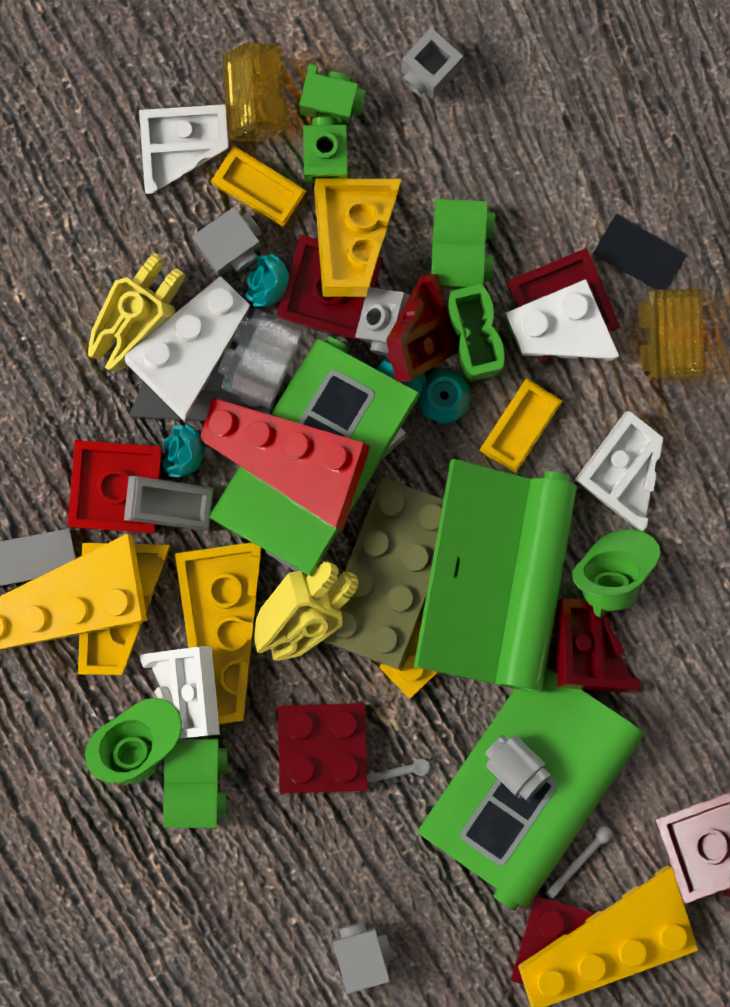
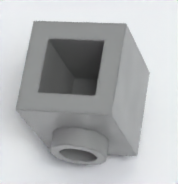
M431 27L402 58L401 72L404 74L402 80L417 95L421 96L423 93H426L433 100L462 69L463 55Z
M233 207L191 237L194 245L217 277H222L233 268L237 273L241 272L258 259L255 253L261 247L257 237L262 232L248 212L241 216L236 208Z
M369 287L355 337L370 344V352L388 357L386 339L410 295L405 292Z
M365 922L340 928L341 936L333 938V946L346 993L390 982L385 962L392 961L393 957L387 935L378 936L375 927L366 929Z

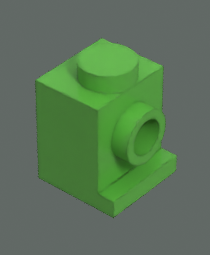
M309 64L299 104L300 115L311 118L335 117L338 119V124L350 126L353 114L361 116L366 90L358 89V84L351 82L350 76L339 72L328 71L326 76L318 75V66Z
M335 117L313 118L312 125H303L305 184H314L316 178H347L346 125H338V119ZM320 141H331L333 149L328 153H322L317 149V145Z

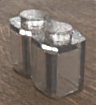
M256 308L250 320L243 317L234 337V342L239 344L235 351L229 348L226 350L218 373L225 375L221 389L270 408L296 355L305 328Z

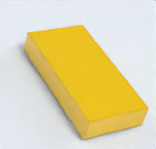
M236 146L232 147L211 180L213 186L283 229L307 194L305 189Z
M526 378L479 452L515 475L563 401Z

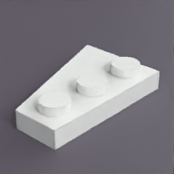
M220 276L125 355V363L185 422L194 402L210 380L217 363L227 351L250 310V304Z

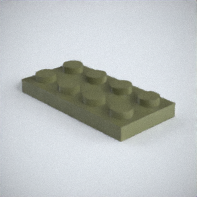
M381 477L345 569V572L348 571L357 576L359 579L358 588L353 597L351 596L350 600L340 608L343 626L322 642L402 671L423 617L444 499Z

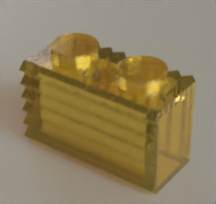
M243 43V45H239V47L230 50V52L222 54L227 134L229 140L260 142L288 128V125L285 123L288 117L284 114L287 110L284 106L286 99L283 97L286 92L282 88L285 85L282 80L285 75L281 71L284 68L281 63L284 58L280 54L283 50L280 45Z
M701 289L648 291L645 296V302L638 303L639 328L647 329V345H640L641 371H648L649 382L701 380L705 376Z

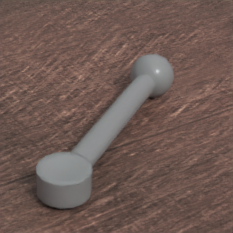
M418 758L411 765L367 774V783L411 773L424 776L429 772L430 765L426 759Z
M603 826L596 831V838L545 891V894L550 899L556 896L566 882L602 844H607L612 840L613 833L611 829Z

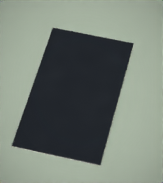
M618 214L614 216L593 252L597 257L661 294H664L687 255Z

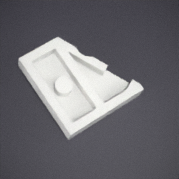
M225 104L139 110L145 194H153L229 149Z
M586 279L505 313V318L521 355L558 356L559 358L575 359L577 357L599 358L607 361H612L619 357Z
M626 411L574 481L637 530L644 531L648 523V518H646L650 492L654 491L656 480L655 466L656 461L660 458L663 437L633 413Z
M212 646L140 654L143 668L152 667L160 685L154 691L157 698L171 702L179 711L182 721L180 738L220 734Z

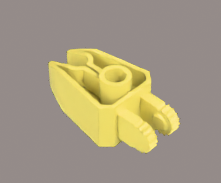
M156 253L147 258V261L144 262V265L140 268L134 279L127 277L115 280L92 328L88 348V356L100 360L117 341V345L105 367L110 371L118 372L126 368L128 365L125 363V355L175 314L174 306L170 302L184 282L185 273L178 268L172 270L156 293H154L149 287L164 264V258Z
M328 561L320 564L312 576L301 570L288 573L259 610L253 628L257 652L261 654L271 649L273 660L276 661L298 657L341 628L343 621L340 608L356 593L359 584L357 576L347 571L340 574L338 578L339 569Z

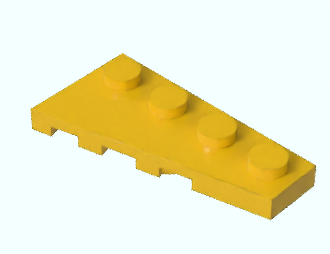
M125 534L1 595L0 651L147 621L133 535Z
M250 542L176 553L175 558L188 648L212 646L219 724L244 721L261 547Z
M666 865L654 873L655 876L623 894L621 896L622 899L604 911H598L586 919L585 924L568 935L564 934L518 965L531 1007H547L698 951L673 868Z

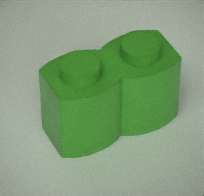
M435 199L431 274H439L442 290H457L478 284L483 285L484 281H492L493 256L485 255L486 238L494 239L495 213L487 212V201Z
M482 284L451 291L447 313L451 330L459 340L458 361L464 376L469 382H474L500 375L504 365V347L499 334L492 327L494 310L489 293Z
M179 738L175 748L165 757L164 828H217L218 818H226L227 792H218L219 774H227L228 751L227 748H219V738Z

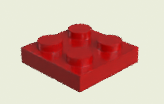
M74 440L67 527L156 534L155 524L124 520L129 477L138 476L160 480L163 448L161 446Z

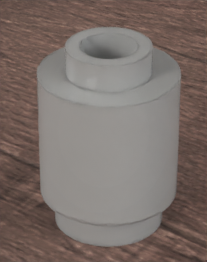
M502 735L485 753L490 758L485 767L515 796L520 794L525 800H529L551 777V774L545 769L546 763L517 735L512 736L510 739Z

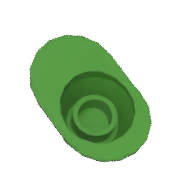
M627 529L604 535L592 546L572 571V577L576 586L582 590L585 600L593 606L594 614L597 617H603L608 611H619L634 605L640 595L643 582L659 561V544L652 536L643 531Z
M161 698L145 699L133 705L92 735L85 752L88 770L96 779L106 783L137 784L147 780L154 774L160 761L175 748L180 738L182 721L179 711L171 702Z

